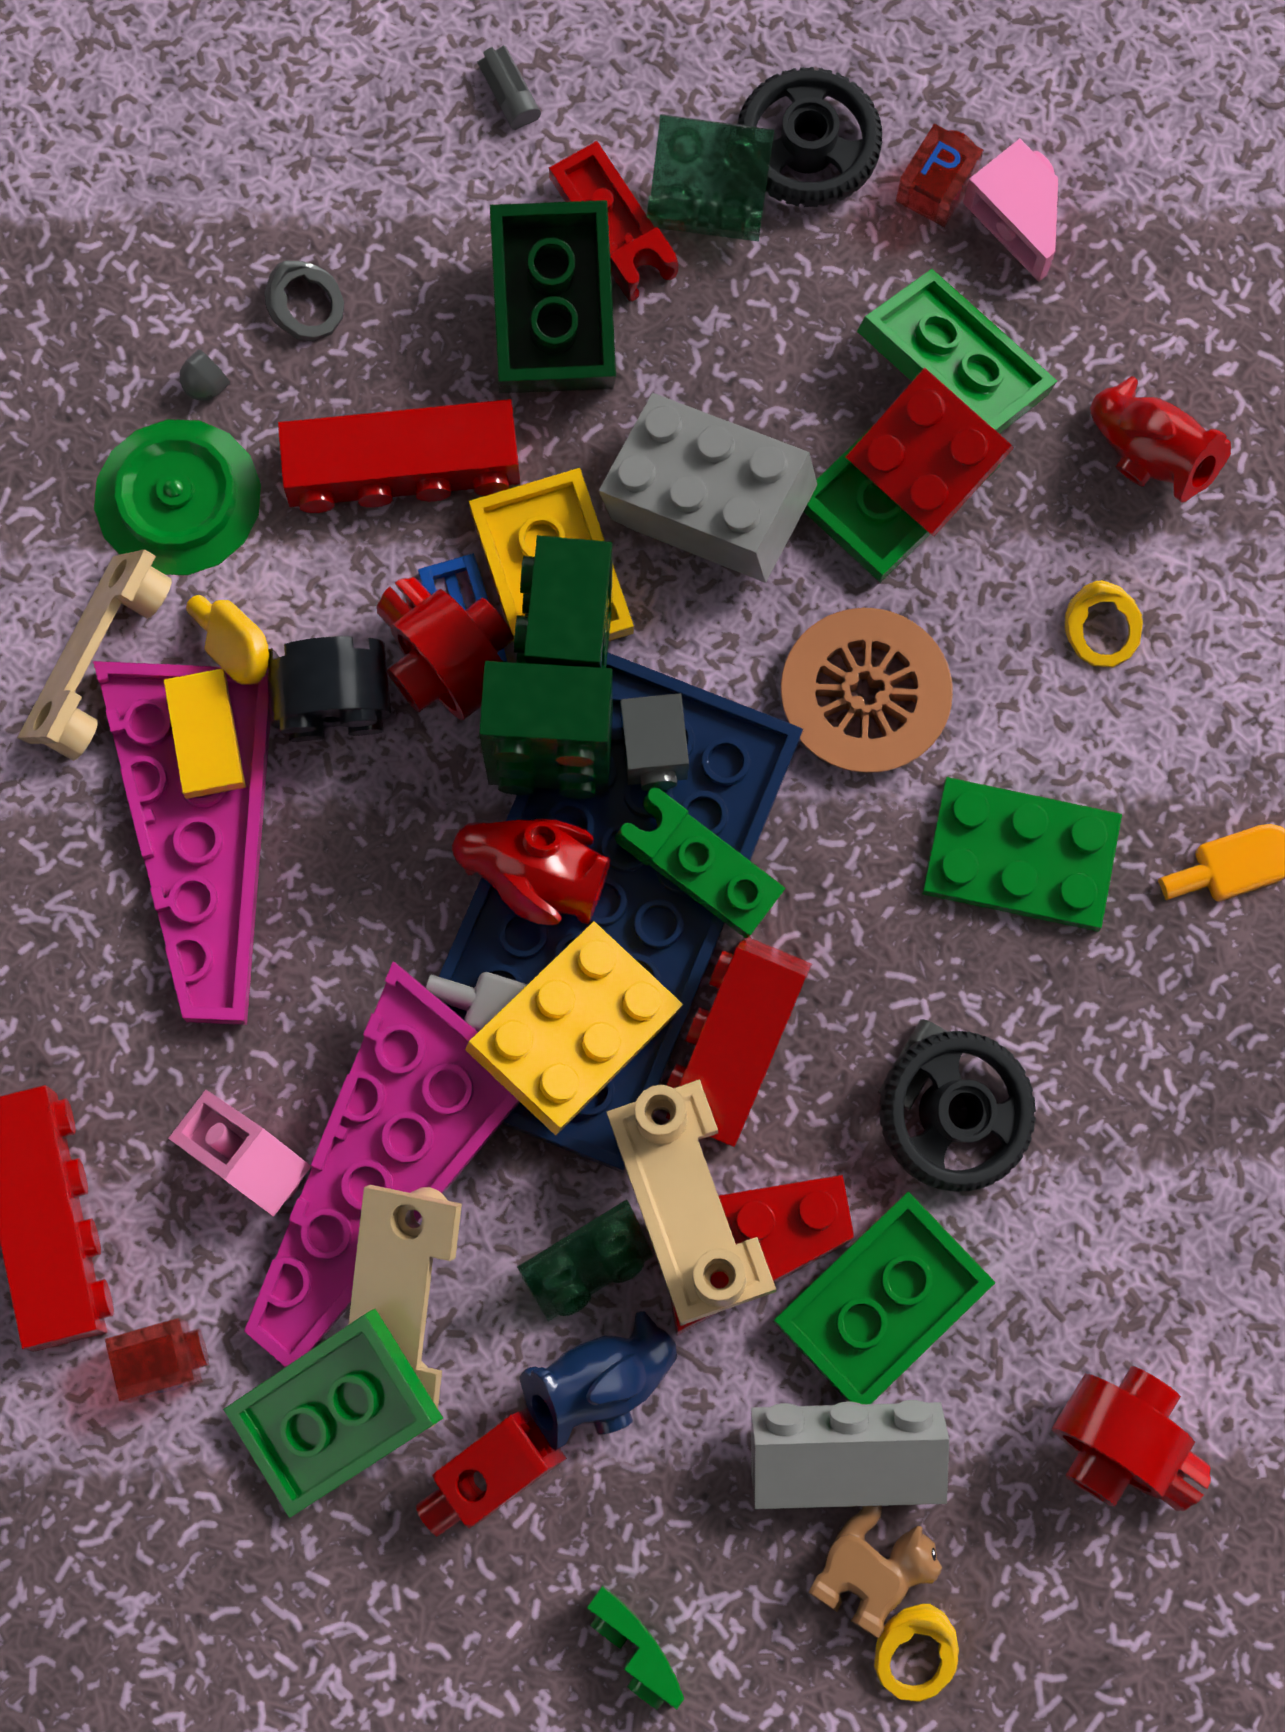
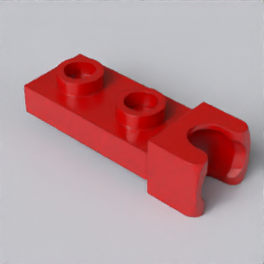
M598 141L549 167V178L565 202L607 200L611 275L628 301L633 302L639 297V289L637 288L639 273L636 270L639 266L651 265L655 267L665 280H672L677 276L679 267L674 250L660 229L654 227Z

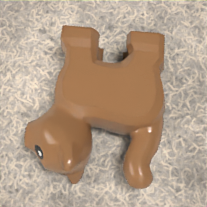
M862 1506L859 1513L852 1516L837 1534L835 1541L827 1551L825 1567L816 1576L808 1593L838 1612L842 1603L841 1593L852 1592L861 1600L851 1622L879 1639L884 1631L885 1619L902 1602L909 1588L918 1584H933L939 1577L942 1566L937 1560L935 1543L922 1533L921 1526H916L900 1536L891 1550L889 1559L884 1558L865 1540L866 1533L881 1518L882 1506Z

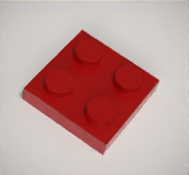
M924 367L847 454L846 458L935 537L1014 447Z

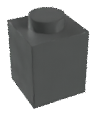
M681 693L621 699L620 717L628 785L641 784V789L649 791L652 787L668 790L676 787L678 780H687L689 758Z

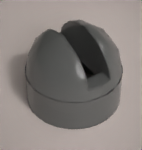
M200 349L196 350L180 369L181 386L184 392L195 400H210L230 385L229 379L222 370Z

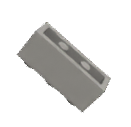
M905 1400L896 1404H860L847 1401L836 1405L796 1406L789 1403H780L771 1407H751V1475L755 1509L947 1504L949 1436L941 1402L925 1403L919 1400Z

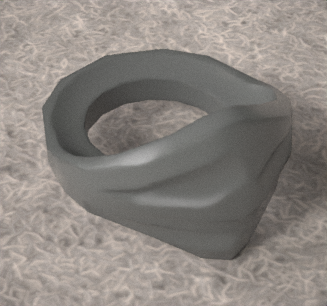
M289 260L278 263L270 273L264 297L266 309L276 325L298 340L312 342L329 336L334 332L343 319L344 300L339 286L332 275L313 264ZM303 277L308 282L318 284L327 293L331 301V312L329 318L324 323L317 326H307L299 323L292 316L287 307V295L284 291L289 282Z

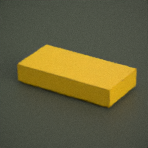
M224 669L164 679L182 792L185 798L189 799L246 788Z

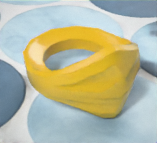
M1094 581L1085 585L1070 600L1065 612V633L1077 656L1088 664L1097 667L1113 668L1130 659L1141 643L1142 613L1135 600L1120 586L1107 581ZM1099 602H1113L1116 609L1125 615L1128 624L1126 643L1119 651L1112 654L1101 655L1094 652L1084 639L1083 624L1088 617V607Z
M919 1604L902 1609L887 1621L883 1633L877 1639L874 1668L880 1684L901 1700L921 1702L936 1696L952 1680L957 1670L959 1648L956 1631L945 1613L931 1604ZM915 1633L927 1635L939 1642L938 1651L941 1660L937 1672L932 1679L924 1684L912 1686L901 1683L893 1676L890 1669L892 1655L900 1644L909 1641Z

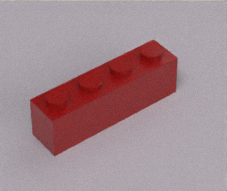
M512 399L278 422L283 488L289 507L299 506L300 510L306 513L327 512L334 508V503L358 501V504L364 507H382L390 504L393 501V497L416 495V498L421 501L435 502L450 497L451 491L474 489V492L478 495L487 496L507 490L509 485L520 484Z
M46 1085L0 1096V1244L21 1347L32 1352L106 1334L107 1328L104 1318L114 1315L113 1301L108 1283L105 1279L96 1281L92 1262L93 1256L101 1254L98 1231L92 1218L83 1219L79 1196L88 1194L86 1173L80 1158L71 1160L66 1136L76 1133L73 1112L68 1099L58 1100L57 1093Z

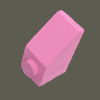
M1019 138L969 178L963 204L1038 282L1047 276L1056 247L1058 177L1055 175L1050 161L1039 151H1032Z
M208 1090L203 1092L168 1138L273 1217L284 1202L296 1193L300 1181L312 1167L264 1128Z

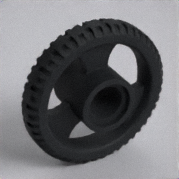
M800 67V70L793 68L788 71H782L781 75L777 73L765 80V83L758 85L752 91V94L748 96L742 106L737 122L736 147L745 173L764 193L768 192V196L780 202L784 200L786 204L798 207L799 204L804 205V207H818L819 204L826 206L851 196L854 191H858L866 183L867 179L870 178L881 152L882 126L878 111L874 108V103L867 93L864 94V90L854 81L849 82V78L846 76L844 77L840 73L835 75L831 70H824L823 68H819V70H814V67ZM785 96L788 97L792 104L784 113L781 137L770 142L756 140V127L764 111L777 100ZM829 96L842 103L852 112L860 125L862 139L850 141L838 136V114L833 106L826 102L824 98ZM802 133H812L817 135L820 139L816 141H806L801 139L798 135ZM830 163L840 172L839 176L821 182L796 181L780 174L786 165L794 171L810 174L825 169Z
M966 1031L937 1033L923 1038L906 1049L898 1057L887 1074L879 1104L881 1105L879 1115L880 1125L883 1128L882 1133L895 1160L909 1175L918 1181L945 1191L963 1192L981 1189L994 1184L1011 1172L1010 1170L1015 1168L1023 1158V1153L1027 1151L1036 1117H1034L1036 1107L1035 1097L1032 1095L1033 1088L1020 1062L1014 1058L1011 1052L1004 1046L999 1045L995 1040ZM962 1053L973 1055L988 1063L1003 1080L1009 1098L997 1104L994 1095L984 1084L974 1080H962L959 1073V1061ZM918 1070H921L929 1076L933 1083L925 1091L919 1104V1118L925 1130L917 1136L909 1137L904 1120V1100L912 1078ZM956 1095L960 1096L967 1106V1117L960 1127H956L952 1123L948 1113L949 1104ZM990 1132L1000 1139L1001 1147L984 1163L965 1170L945 1169V1153L952 1142H975L986 1137Z

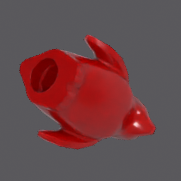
M1133 376L1119 385L1106 388L1097 394L1090 406L1092 419L1107 442L1121 457L1115 466L1116 469L1127 479L1141 487H1144L1150 478L1174 483V497L1181 502H1186L1212 484L1231 455V442L1226 439L1227 436L1220 430L1210 429L1206 431L1192 416L1158 397H1135L1138 380Z
M536 819L532 821L512 820L494 823H468L459 830L452 844L455 860L464 868L466 874L472 876L475 872L478 873L498 891L502 900L518 916L536 924H558L562 920L559 913L576 915L580 922L589 924L601 896L610 865L609 857H605L587 847L592 845L594 840L587 830L559 820Z

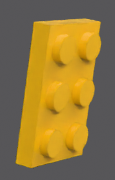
M577 468L469 501L470 512L507 625L513 636H515L517 615L525 616L522 613L523 593H520L523 556L535 557L537 535L605 541L581 469ZM613 563V604L609 641L634 634V625Z
M593 921L468 1042L465 1050L556 1136L678 1014L683 1004Z

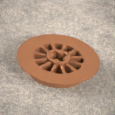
M853 608L824 617L809 627L799 637L784 664L781 679V698L788 722L803 728L799 740L813 754L827 763L842 769L855 772H882L910 763L934 744L942 733L950 715L953 684L944 654L923 628L908 618L891 611L877 608ZM856 647L864 649L863 666L857 665L849 649ZM871 648L887 652V655L878 667H873L871 664ZM835 655H840L848 672L846 673L833 665L829 660ZM893 659H898L906 667L891 675L884 674ZM819 673H824L839 684H818L816 679ZM908 678H911L915 685V689L893 688L894 685ZM861 679H867L870 688L880 687L881 689L880 692L876 693L874 702L871 705H865L862 696L852 697L851 693L856 691L858 682ZM816 696L840 697V699L820 707L818 706ZM892 701H913L915 703L914 712L910 713ZM847 709L848 712L838 727H833L827 721L826 717ZM883 712L904 725L897 731H892ZM856 716L861 720L860 738L844 733ZM869 717L874 719L883 737L875 739L868 737Z

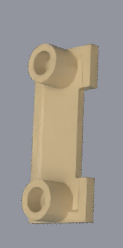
M144 549L112 557L17 737L18 739L29 744H44L73 761L78 759L86 750L96 732L98 722L97 719L77 708L82 696L75 693L120 605L123 604L148 619L157 612L167 597L172 581L170 577L151 566L156 557L155 555Z
M700 1079L676 1088L666 1085L651 1086L641 1093L636 1102L607 1111V1117L680 1325L776 1292V1287L758 1238L755 1237L739 1244L735 1243L698 1140L718 1134V1128ZM663 1109L669 1112L670 1120L666 1124L659 1125L653 1121L652 1116L657 1110ZM724 1272L729 1278L727 1286L720 1289L715 1288L710 1282L711 1276L714 1273Z
M368 1185L364 1187L349 1324L376 1308L438 1409L442 1370L428 1368L421 1361L433 1258L446 1261L456 1258L462 1204L448 1201L440 1191L431 1187H421L408 1193ZM413 1210L421 1214V1225L416 1221Z

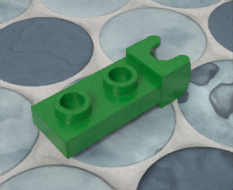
M652 787L643 800V807L655 818L657 829L648 832L639 829L631 823H625L616 833L615 841L646 866L650 865L747 939L786 888L689 815L688 810L661 789Z

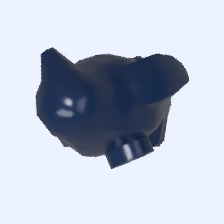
M638 1311L635 1315L634 1330L629 1338L604 1335L582 1343L563 1353L548 1368L534 1366L525 1369L521 1376H519L525 1402L531 1417L551 1448L556 1451L566 1445L572 1429L581 1423H594L596 1432L599 1435L613 1433L629 1426L633 1422L630 1411L647 1400L677 1359L676 1343L665 1330L657 1327L645 1311Z

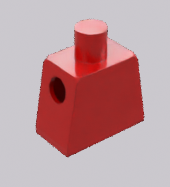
M528 1408L508 1416L433 1473L432 1477L439 1488L416 1505L417 1513L428 1530L436 1537H439L460 1520L470 1529L485 1520L567 1458L560 1448L556 1451L551 1448L531 1417ZM476 1471L480 1472L486 1480L487 1489L485 1492L480 1490L475 1484L474 1472Z

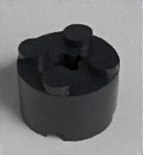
M334 636L285 643V656L281 657L273 648L269 649V664L266 674L271 725L274 728L280 729L281 733H288L289 741L322 740L325 738L324 728L348 727V735L350 736L373 735L384 732L383 720L392 715L385 643L379 639L369 638L370 649L354 648L353 636Z

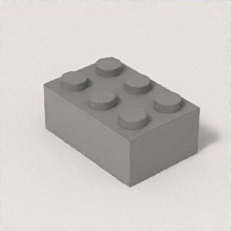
M652 392L602 483L599 493L611 520L636 532L766 583L818 484L808 451Z

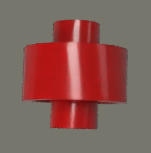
M415 577L402 578L396 581L395 584L406 597V603L391 587H388L382 594L381 600L376 607L377 614L390 627L395 641L404 654V657L387 669V673L402 696L417 712H421L438 699L454 716L460 720H465L482 705L485 661L503 662L498 652L514 640V636L502 616L483 597L464 610L455 599L442 589H438L430 594Z
M1135 1366L1130 1367L1119 1387L1095 1375L1085 1373L1052 1427V1431L1062 1441L1078 1452L1077 1457L1065 1476L1090 1495L1112 1507L1117 1505L1127 1486L1130 1485L1149 1496L1163 1500L1176 1511H1185L1190 1506L1197 1504L1204 1494L1183 1480V1478H1190L1201 1487L1208 1489L1211 1483V1468L1209 1464L1191 1451L1195 1444L1193 1438L1169 1419L1181 1396L1160 1379Z

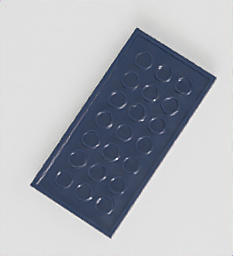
M608 652L606 668L612 669L613 728L608 792L595 791V796L592 798L574 799L560 795L559 789L535 788L533 794L516 796L506 821L559 820L587 830L593 836V844L587 847L605 857H609L610 865L601 896L589 924L580 922L576 915L559 913L562 920L554 925L536 924L518 916L502 900L498 891L481 877L439 977L475 988L479 975L483 972H489L529 984L594 921L683 1004L678 1014L556 1136L521 1102L502 1123L623 1173L625 1165L606 1112L636 1102L644 1090L660 1084L725 923L650 865L646 866L615 841L616 833L625 823H631L639 829L648 832L657 829L655 818L643 807V800L649 791L642 790L641 784L628 785L620 717L621 699L681 693L689 758L688 779L678 780L676 787L662 791L686 808L689 815L750 861L799 744L803 728ZM447 1005L462 1019H465L466 1010Z

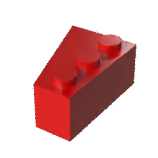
M750 937L744 938L739 943L734 954L722 951L709 982V985L719 988L712 1008L709 1011L699 1007L685 1040L696 1045L687 1067L676 1063L666 1085L676 1088L700 1079L718 1128V1134L709 1137L732 1147H735L812 966V963ZM668 1112L666 1118L670 1120V1114Z
M843 1175L718 1195L735 1243L739 1244L755 1237L758 1238L774 1283L847 1245L854 1238ZM716 1272L711 1276L710 1282L715 1288L720 1289L727 1286L729 1278L724 1272ZM670 1296L676 1336L718 1314L715 1313L680 1325Z

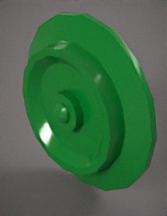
M167 419L137 429L111 451L96 480L94 511L104 539L119 555L145 549L156 556L151 566L165 575H191L221 564L245 543L259 516L261 483L251 455L230 433L200 420Z

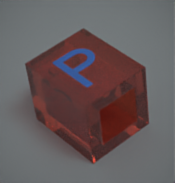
M934 123L901 176L896 202L945 228L966 193L969 178L978 172L984 150L976 146L964 133L956 130L948 131Z
M181 1318L105 1339L120 1402L132 1403L202 1383L199 1368L209 1365L207 1348L201 1330L195 1329L190 1331L188 1321Z

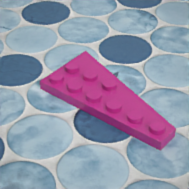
M93 661L106 706L110 731L114 738L121 766L120 771L140 851L145 861L151 885V895L155 910L158 913L166 945L165 950L182 1018L186 1022L247 1025L271 722L267 674H265L260 682L243 685L234 681L225 672L246 788L186 799L182 792L164 679L222 668L217 666Z
M394 961L385 979L386 984L374 1014H371L364 1031V1039L351 1071L345 1078L311 1163L312 1168L300 1198H297L290 1215V1223L278 1253L271 1262L244 1330L247 1335L284 1367L315 1348L351 1305L364 1187L374 1185L408 1193L421 1187H431L443 1194L520 1102L465 1050L468 1042L478 1031ZM413 1210L414 1217L419 1223L422 1220V1216L418 1211Z

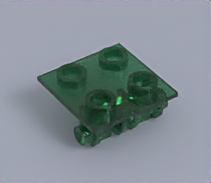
M660 114L647 218L650 219L654 227L659 229L759 242L774 130Z
M626 1199L517 1266L549 1322L558 1315L570 1316L579 1312L589 1303L592 1294L612 1282L623 1283L632 1279L642 1270L644 1262L654 1257L631 1205Z

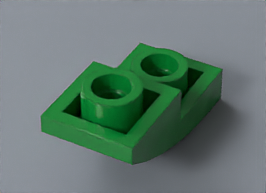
M602 1584L587 1606L589 1610L597 1615L590 1626L620 1649L628 1639L638 1647L624 1665V1670L633 1676L627 1687L656 1710H659L664 1701L677 1710L683 1702L684 1696L666 1655L653 1635L633 1611Z

